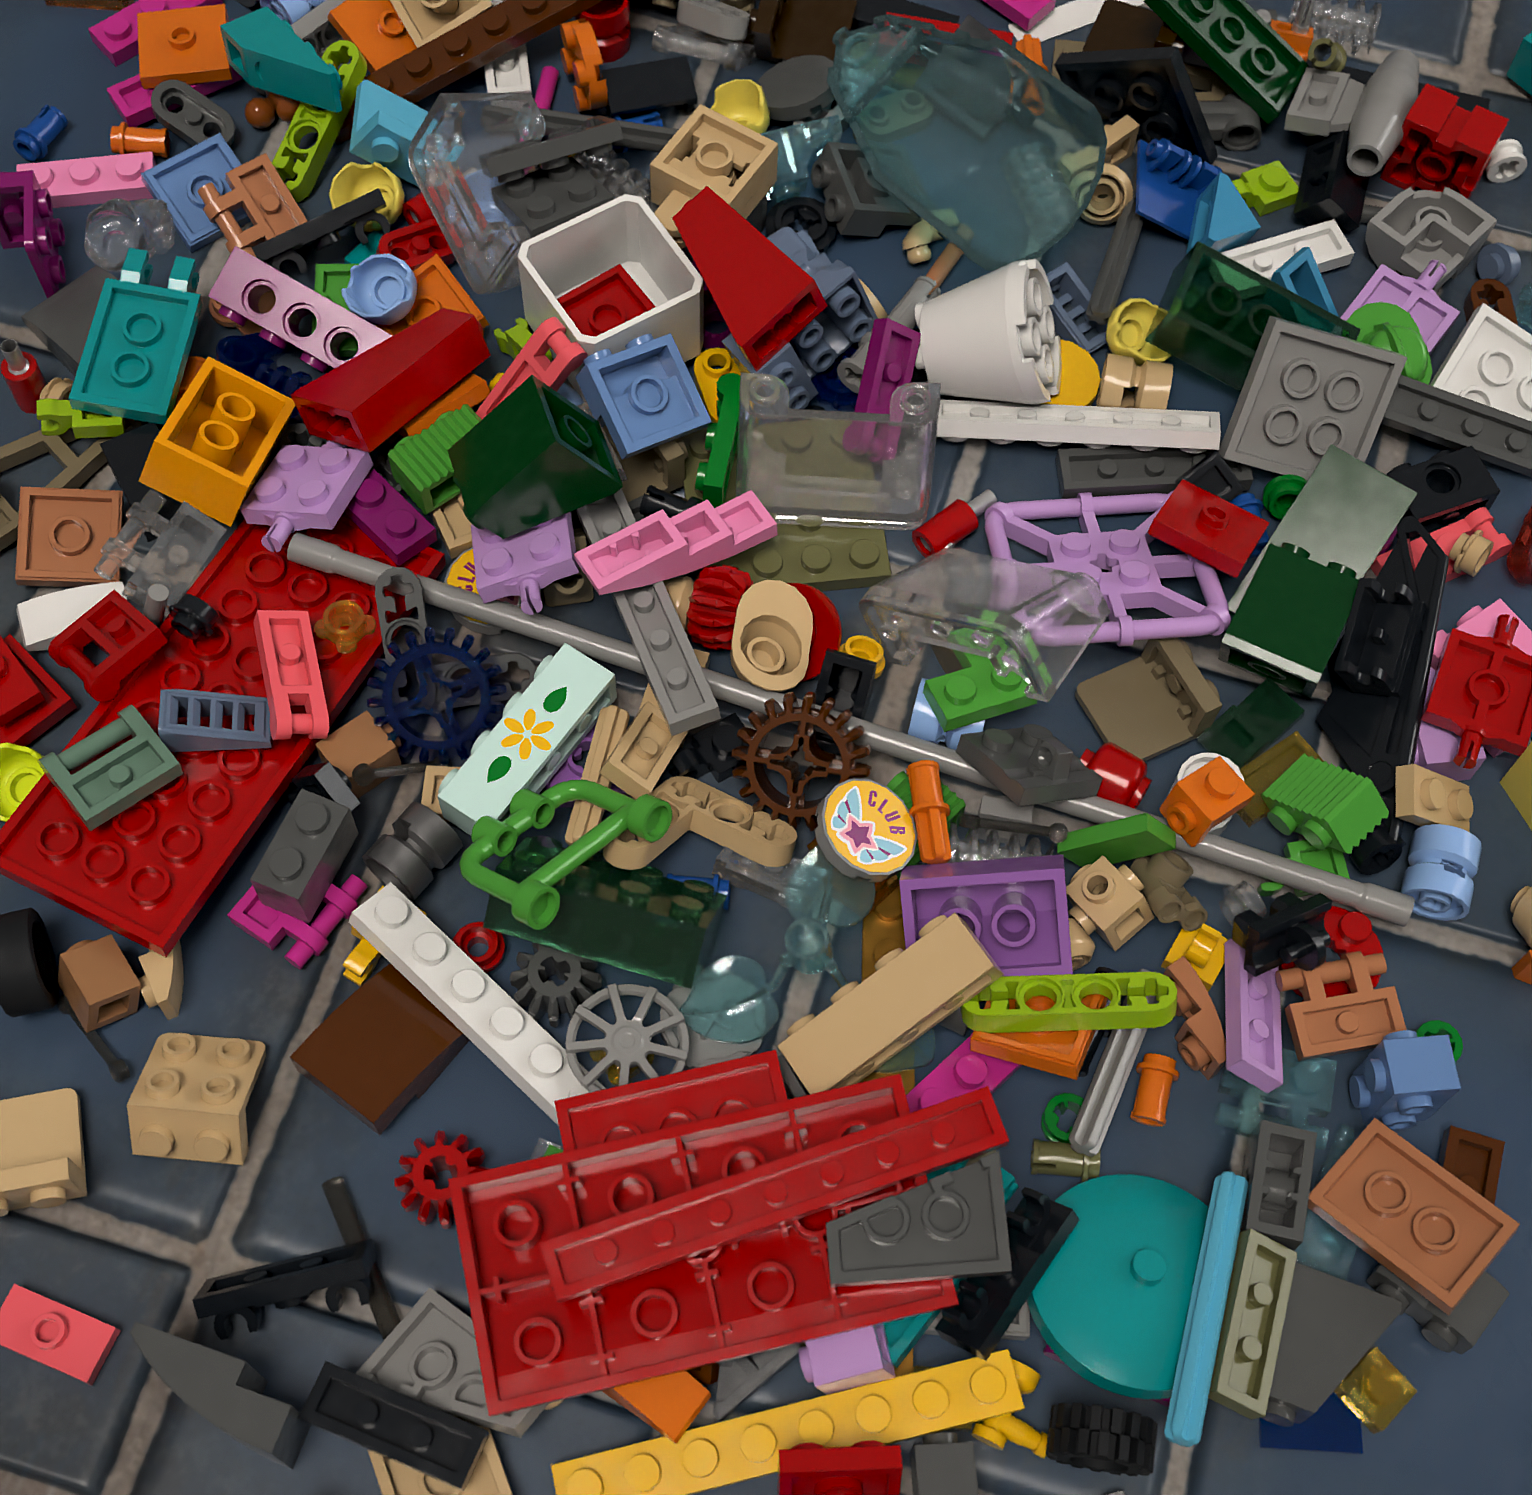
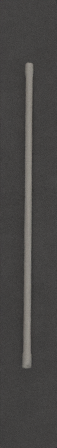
M298 532L291 538L287 549L288 561L328 574L336 573L375 586L378 577L385 570L394 567L345 551L338 545ZM416 574L422 585L424 602L558 647H562L564 643H567L586 656L645 675L633 644L535 612L534 615H528L523 613L520 607L498 600L484 604L477 593ZM393 575L392 584L384 587V590L403 596L413 592L412 583H403L401 575ZM701 667L716 699L753 711L757 710L767 715L764 703L773 698L784 710L783 698L785 694L777 691H766L749 682ZM797 698L799 707H802L803 700ZM815 704V708L820 710L821 706ZM832 710L830 714L837 718L841 712ZM853 716L844 724L847 731L855 726H863L865 732L861 737L853 741L854 744L870 745L872 750L911 763L921 760H933L939 763V772L1000 791L958 755L954 749ZM793 721L790 723L798 725L799 721ZM814 725V729L817 732L829 735L826 731ZM1098 796L1039 804L1097 824L1147 813ZM1148 813L1155 819L1159 820L1160 822L1171 828L1165 818ZM1176 833V850L1314 895L1322 893L1332 901L1353 907L1358 912L1403 927L1407 925L1412 914L1415 898L1373 883H1361L1208 833L1201 843L1191 847L1180 834Z

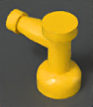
M1011 1358L1020 1393L1024 1395L1032 1393L1036 1389L1041 1375L1027 1365ZM1012 1413L983 1420L982 1424L975 1423L971 1432L974 1438L995 1449L1003 1450L1007 1440L1016 1445L1031 1449L1033 1454L1043 1459L1046 1457L1048 1434L1043 1431L1039 1433L1028 1423L1013 1416Z

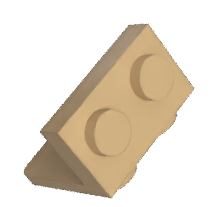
M165 1033L160 1035L127 1103L133 1155L243 1165L249 1151L245 1108L266 1058L265 1044L260 1041L243 1040L240 1038H221L190 1035L187 1033Z
M63 1088L0 1100V1217L12 1210L27 1207H56L64 1204L69 1199L87 1196L79 1095L71 1088Z

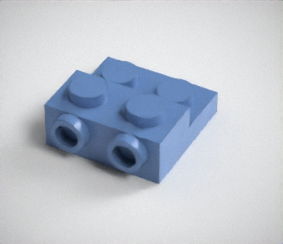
M651 333L639 336L625 345L626 350L612 354L610 349L595 352L583 360L585 366L575 376L594 419L597 421L600 419L604 420L622 460L706 428L712 422L671 333L656 339L653 338Z

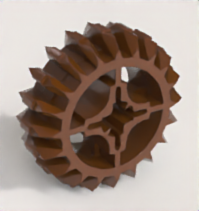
M788 692L784 695V710L773 698L767 700L764 706L768 718L761 712L754 710L750 713L748 719L756 730L742 727L737 732L739 739L749 746H738L732 750V757L746 761V765L736 767L732 771L733 777L737 779L748 777L750 783L739 790L740 796L742 798L748 797L755 792L759 799L753 804V812L762 811L767 805L773 810L770 814L771 820L781 819L783 814L787 815V823L793 826L795 830L800 825L801 817L805 818L809 831H815V828L818 826V814L816 816L815 814L817 805L823 798L805 801L806 791L809 789L812 778H827L830 774L840 775L839 783H842L854 777H869L872 771L871 766L856 762V759L864 758L871 753L870 745L854 746L853 743L854 740L864 734L863 726H855L847 731L844 724L851 718L852 712L846 709L837 718L832 716L830 713L835 706V699L831 697L824 701L820 710L816 709V695L814 692H807L805 694L802 707H799L794 692ZM799 721L798 730L794 734L791 746H776L774 749L763 748L765 740L773 728L787 722ZM814 725L826 731L833 738L839 748L842 759H836L835 754L826 753L819 748L816 742V729H814ZM803 745L802 751L805 752V760L813 762V765H816V767L814 768L810 765L800 779L801 772H799L798 763L790 761V758L787 757L793 758ZM763 764L767 765V769L778 771L784 776L787 782V794L789 797L779 792L771 784Z

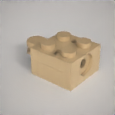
M702 104L696 108L650 163L651 202L659 205L654 214L681 249L685 248L686 244L672 217L683 208L687 201L694 198L701 190L708 186L746 219L777 181L778 143Z

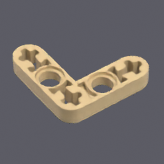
M676 776L665 780L650 793V795L668 802L672 808L671 824L662 838L655 842H649L632 834L627 829L603 848V856L611 865L627 870L641 869L688 830H691L758 864L768 867H781L789 864L793 858L797 832L793 826H790L785 821L780 819L771 820L770 814L764 811L753 812V806L691 777ZM719 819L729 820V821H732V822H735V823L725 822V821H722V820H719Z

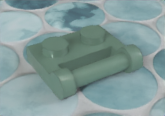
M132 704L117 712L118 719L58 755H55L52 751L38 760L48 779L58 788L90 831L183 774L180 763ZM131 735L132 739L120 745L116 749L112 750L111 752L107 753L106 755L87 765L86 767L74 773L73 775L69 773L70 771L74 770L75 768L79 767L80 765L84 764L85 762L89 761L90 759L94 758L103 751L107 750L108 748L112 747L113 745L117 744L118 742L122 741L123 739Z

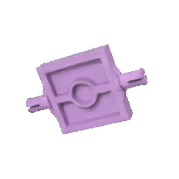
M1433 259L1418 279L1401 276L1381 264L1329 333L1343 337L1346 321L1355 310L1369 303L1386 302L1395 304L1410 314L1418 326L1429 355H1431L1457 321L1460 314L1459 310L1442 301L1433 290L1441 277L1447 272V268L1441 263L1436 269L1439 261Z
M329 440L321 447L283 445L240 510L247 524L271 526L265 536L262 537L261 542L267 550L279 552L289 535L295 531L309 528L332 530L369 473L373 462L368 452L359 449H348L346 445Z
M571 512L505 539L486 528L481 530L473 524L471 525L476 588L484 604L506 596H520V606L523 613L534 615L533 606L537 613L543 608L540 594L542 588L556 580L579 573L578 563L574 558L576 546Z

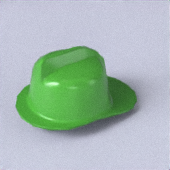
M1376 302L1366 304L1352 313L1346 321L1343 337L1407 357L1401 375L1429 385L1432 376L1431 358L1417 324L1407 311L1395 304Z

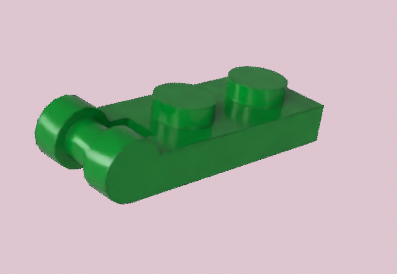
M735 373L724 374L717 381L718 422H711L708 425L705 450L711 452L708 462L700 461L696 476L695 490L703 491V501L708 499L714 508L725 503L745 415V381L740 375Z

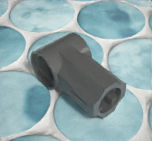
M1236 92L1227 94L1221 101H1198L1212 139L1222 140L1225 148L1231 151H1246L1255 147L1260 142L1262 136L1260 116Z

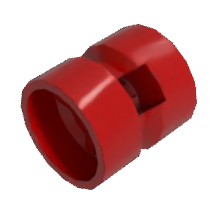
M604 0L574 16L575 20L586 18V21H589L603 63L614 62L622 58L629 51L631 44L629 0Z

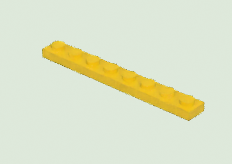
M1009 1349L991 1353L987 1361L974 1357L687 1430L677 1444L663 1436L551 1465L556 1495H693L778 1473L779 1450L791 1449L798 1444L817 1443L825 1448L851 1447L861 1441L873 1440L889 1445L1015 1413L1025 1408Z

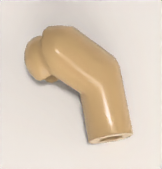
M949 213L920 221L911 227L902 242V249L906 250L907 260L910 264H916L931 258L932 254L928 243L955 235L956 225L952 215Z

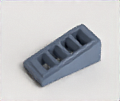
M1068 262L1047 273L1046 276L1052 295L1055 291L1062 295L1058 299L1053 295V305H1047L1050 307L1053 315L1055 332L1064 340L1073 342L1088 351L1090 355L1106 346L1107 323L1099 325L1096 321H1090L1087 318L1086 310L1091 293ZM1070 303L1074 309L1066 312L1063 306ZM1082 315L1087 321L1076 326L1073 320ZM1094 327L1100 334L1087 341L1083 334Z
M165 689L160 691L158 733L160 739L170 752L272 748L270 712L267 698L185 689ZM255 714L254 731L244 730L245 715ZM232 715V729L223 728V716ZM210 716L209 727L201 726V717ZM187 717V725L178 724V718Z

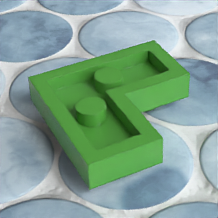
M996 615L950 628L947 641L963 669L925 680L923 694L944 732L1037 704L1040 690Z

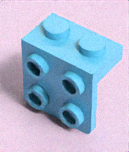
M363 80L357 86L350 153L372 164L373 162L380 163L396 176L423 190L440 180L456 165L457 158L456 149L436 139L438 122L433 114L369 80Z

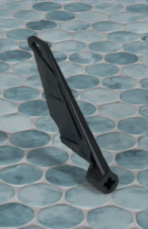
M1412 515L1404 517L1397 526L1399 540L1375 579L1384 590L1394 592L1396 582L1402 583L1411 589L1419 601H1424L1427 605L1402 696L1392 697L1352 692L1334 671L1343 639L1342 636L1327 662L1332 692L1316 719L1350 769L1356 775L1361 774L1364 778L1367 776L1374 783L1389 810L1388 819L1382 818L1381 825H1375L1373 832H1367L1366 839H1360L1359 847L1353 846L1352 853H1348L1359 872L1364 875L1377 874L1389 868L1400 857L1402 847L1406 845L1401 837L1404 820L1396 818V766L1414 764L1449 563L1448 556L1418 519ZM1421 536L1428 545L1415 569L1409 538Z

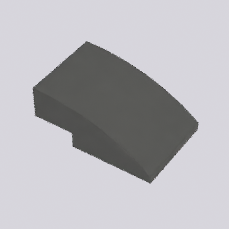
M97 265L21 316L22 321L74 377L77 373L105 278L119 280Z
M135 1321L130 1331L135 1343L162 1381L184 1403L237 1442L259 1455L293 1470L311 1425L298 1418L300 1412L292 1405L263 1395L268 1381L246 1361Z

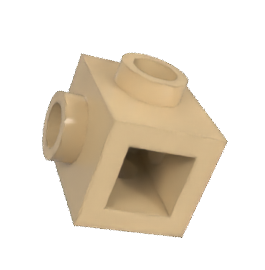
M1103 855L1093 864L1080 868L1073 875L1070 884L1066 886L1067 897L1073 906L1068 911V915L1075 919L1088 935L1096 931L1114 951H1117L1155 918L1145 897L1140 893L1144 886L1138 877L1125 864L1116 869Z

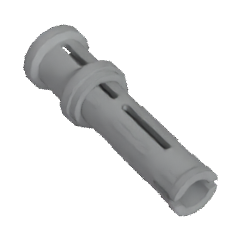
M926 276L917 277L911 288L886 318L913 330L917 325L915 305L941 295L940 288H935L930 295L928 294L937 283ZM868 331L861 338V341L858 342L859 348L851 358L843 359L837 367V374L841 382L855 393H859L872 331Z

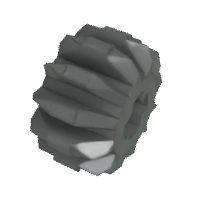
M558 933L552 938V946L548 947L544 946L543 941L535 938L532 941L535 955L518 952L516 961L521 969L510 974L511 986L518 989L513 995L514 1001L521 1007L529 1006L528 1014L535 1021L541 1019L547 1012L550 1026L554 1028L560 1023V1014L567 1013L571 1020L578 1005H581L592 996V991L602 987L601 974L594 972L598 967L596 955L593 953L583 955L584 945L579 938L565 948L563 937ZM556 974L558 979L565 980V983L556 986L552 980L547 978Z

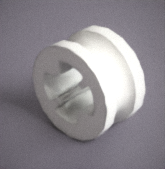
M1513 139L1499 141L1486 167V175L1491 182L1495 183L1507 182L1520 176L1527 167V160L1523 155L1521 143Z

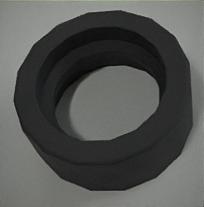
M31 907L1 914L0 1005L7 1015L14 1018L54 1008L58 1003L59 997L58 972L51 941L39 913Z

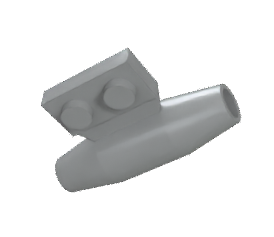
M1395 50L1391 52L1369 78L1366 85L1351 79L1348 73L1307 67L1287 111L1284 130L1297 131L1305 136H1329L1331 132L1349 131L1346 159L1349 169L1360 176H1372L1378 173L1401 143L1403 138V122L1418 97V58L1408 50Z

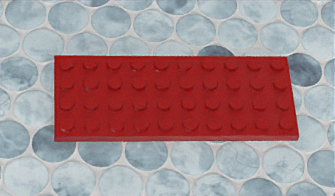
M344 512L332 530L309 528L295 531L289 535L281 551L276 552L275 550L271 552L261 542L262 537L265 536L271 526L247 524L244 519L186 592V594L200 598L217 612L219 618L211 628L214 630V634L211 637L200 635L197 640L189 639L173 628L171 625L173 617L169 614L159 627L160 631L168 639V642L156 651V654L150 661L138 666L120 681L118 694L113 699L98 704L62 752L118 719L117 712L131 704L159 737L158 722L161 690L185 689L267 698L253 623L257 610L308 611L330 728L384 653L375 586L336 573L328 574L288 561L287 549L291 538L298 532L338 545L345 551L394 567H406L416 574L436 580L446 565L445 553L428 546L398 566ZM384 590L386 596L395 597L398 610L397 612L387 611L388 622L401 617H409L416 607L406 611L405 596ZM399 626L394 630L392 634V640L394 639V637L396 636V634L402 626ZM305 705L290 706L292 714H306ZM255 714L245 715L244 730L254 731ZM232 715L223 716V728L232 729ZM210 716L201 717V726L209 727ZM187 717L178 718V724L187 725ZM292 734L290 740L272 739V748L171 752L180 763L183 774L92 831L86 827L58 788L51 783L44 773L0 829V874L167 957L290 785L291 779L300 771L315 750V744L322 739H309L307 734ZM131 735L123 739L122 741L118 742L117 744L113 745L112 747L108 748L107 750L103 751L94 758L90 759L89 761L85 762L84 764L80 765L79 767L75 768L74 770L70 771L69 773L73 775L74 773L83 769L87 765L91 764L92 762L96 761L97 759L116 749L120 745L132 739Z

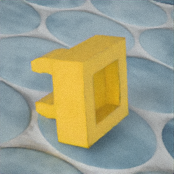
M1205 923L1194 931H1186L1182 928L1161 967L1166 969L1169 965L1185 956L1207 991H1209L1225 963L1224 943L1229 939L1223 937V933Z

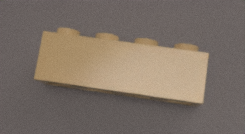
M953 913L948 918L945 915L934 918L919 931V940L904 951L901 948H897L884 955L875 964V973L860 984L858 981L846 984L833 994L830 999L833 1003L816 1017L814 1014L806 1015L789 1027L787 1030L789 1037L777 1046L809 1094L859 1083L1004 975L968 924L960 916Z

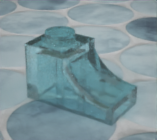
M838 115L761 133V135L778 143L777 181L766 193L767 200L775 199V202L778 203L787 198L799 197L801 192L806 190L809 179L808 168L820 156L827 142L840 143L843 130Z

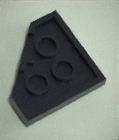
M1178 46L1061 53L1054 66L1068 99L1082 109H1085L1087 104L1109 117L1110 119L1106 124L1110 125L1129 115L1140 125L1136 142L1139 137L1147 143H1150L1153 139L1160 140L1166 138L1179 148L1186 149L1192 155L1201 157L1202 163L1207 162L1211 165L1214 163L1218 152Z

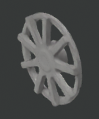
M614 983L596 992L576 1008L567 1029L566 1055L572 1073L578 1082L591 1093L604 1090L595 1085L594 1082L612 1064L620 1067L619 1086L629 1084L630 1068L637 1066L640 1067L648 1079L659 1077L646 1059L648 1054L676 1060L670 1074L683 1071L689 1053V1034L682 1012L678 1010L671 1000L658 992L656 988L636 984L616 985ZM620 996L643 997L632 1020L626 1019ZM607 999L611 1000L616 1022L613 1025L591 1012L595 1006ZM653 1002L661 1006L670 1015V1017L651 1026H643V1021ZM583 1020L602 1031L605 1035L603 1039L576 1041L577 1032ZM670 1028H677L680 1043L679 1049L651 1042L653 1036ZM604 1050L606 1056L585 1075L579 1065L576 1053Z

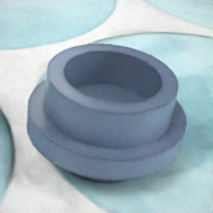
M1498 242L1488 244L1478 254L1476 263L1477 273L1480 279H1495L1508 286L1520 272V256L1512 246Z

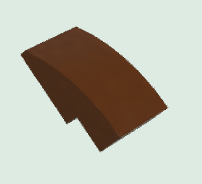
M390 963L334 1010L290 1056V1059L297 1071L380 1136L413 1096L418 1099L421 1098L470 1040Z

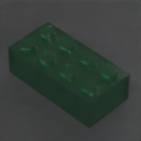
M1197 241L1173 270L1145 341L1241 392L1270 316L1356 341L1361 329Z
M540 835L531 838L526 837L496 867L495 872L520 883L566 848L562 847L560 841L551 837ZM598 851L552 886L559 893L560 906L554 920L547 927L535 930L517 921L512 915V905L490 895L483 928L692 989L713 953L727 895L714 892V887L703 881L685 880L680 882L663 877L662 871L646 865L641 869L635 870L615 867L606 861L603 852Z

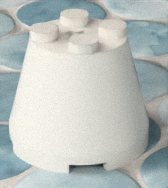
M1037 259L1014 261L931 300L915 305V319L921 333L915 366L918 370H926L927 383L931 395L1033 405L1051 402L1050 396L1059 394L1062 372L1060 336H1055L1053 315L1050 307L1047 306L1053 305L1054 299L1046 273Z

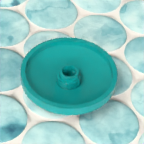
M1115 1174L1087 1180L1067 1190L1055 1200V1202L1073 1209L1079 1218V1222L1028 1297L1027 1302L1031 1315L1039 1332L1053 1352L1069 1368L1087 1381L1100 1388L1127 1397L1140 1399L1171 1398L1209 1207L1189 1192L1173 1184L1147 1176Z

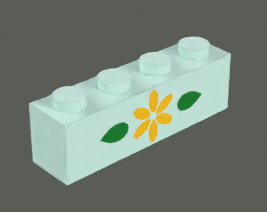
M564 643L554 656H546L536 669L534 681L524 693L517 692L511 697L504 708L503 718L492 731L485 730L481 733L473 744L471 756L460 769H452L441 782L437 797L443 818L471 836L474 824L481 817L491 816L502 822L511 816L510 802L519 790L529 789L539 794L597 723L600 710L611 705L617 698L615 674L567 643Z

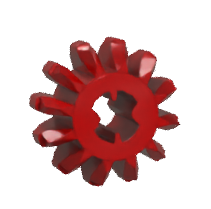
M711 565L702 569L699 579L694 581L693 592L689 597V609L686 613L689 618L686 628L693 642L703 644V647L719 650L721 648L731 650L738 604L741 596L753 585L748 572L740 571L737 567L728 565Z
M438 1130L434 1136L435 1146L428 1148L423 1139L416 1138L414 1146L419 1156L417 1158L410 1155L400 1156L399 1164L408 1173L395 1178L394 1185L398 1191L407 1193L400 1202L405 1212L419 1209L417 1219L421 1225L427 1226L438 1213L442 1228L449 1229L453 1223L452 1213H454L450 1188L448 1186L447 1188L437 1189L432 1179L439 1181L437 1173L444 1170H450L452 1178L488 1170L489 1168L480 1166L486 1158L481 1147L468 1150L469 1140L466 1135L459 1134L449 1146L445 1132Z

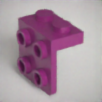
M33 170L0 172V243L3 249L25 247L46 297L49 298L59 291V284L66 281L64 263L59 255V247L65 246V232L60 218H53L50 193L48 189H41Z

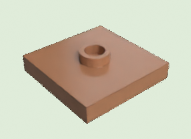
M20 486L15 572L17 585L80 587L120 582L124 508L123 491Z

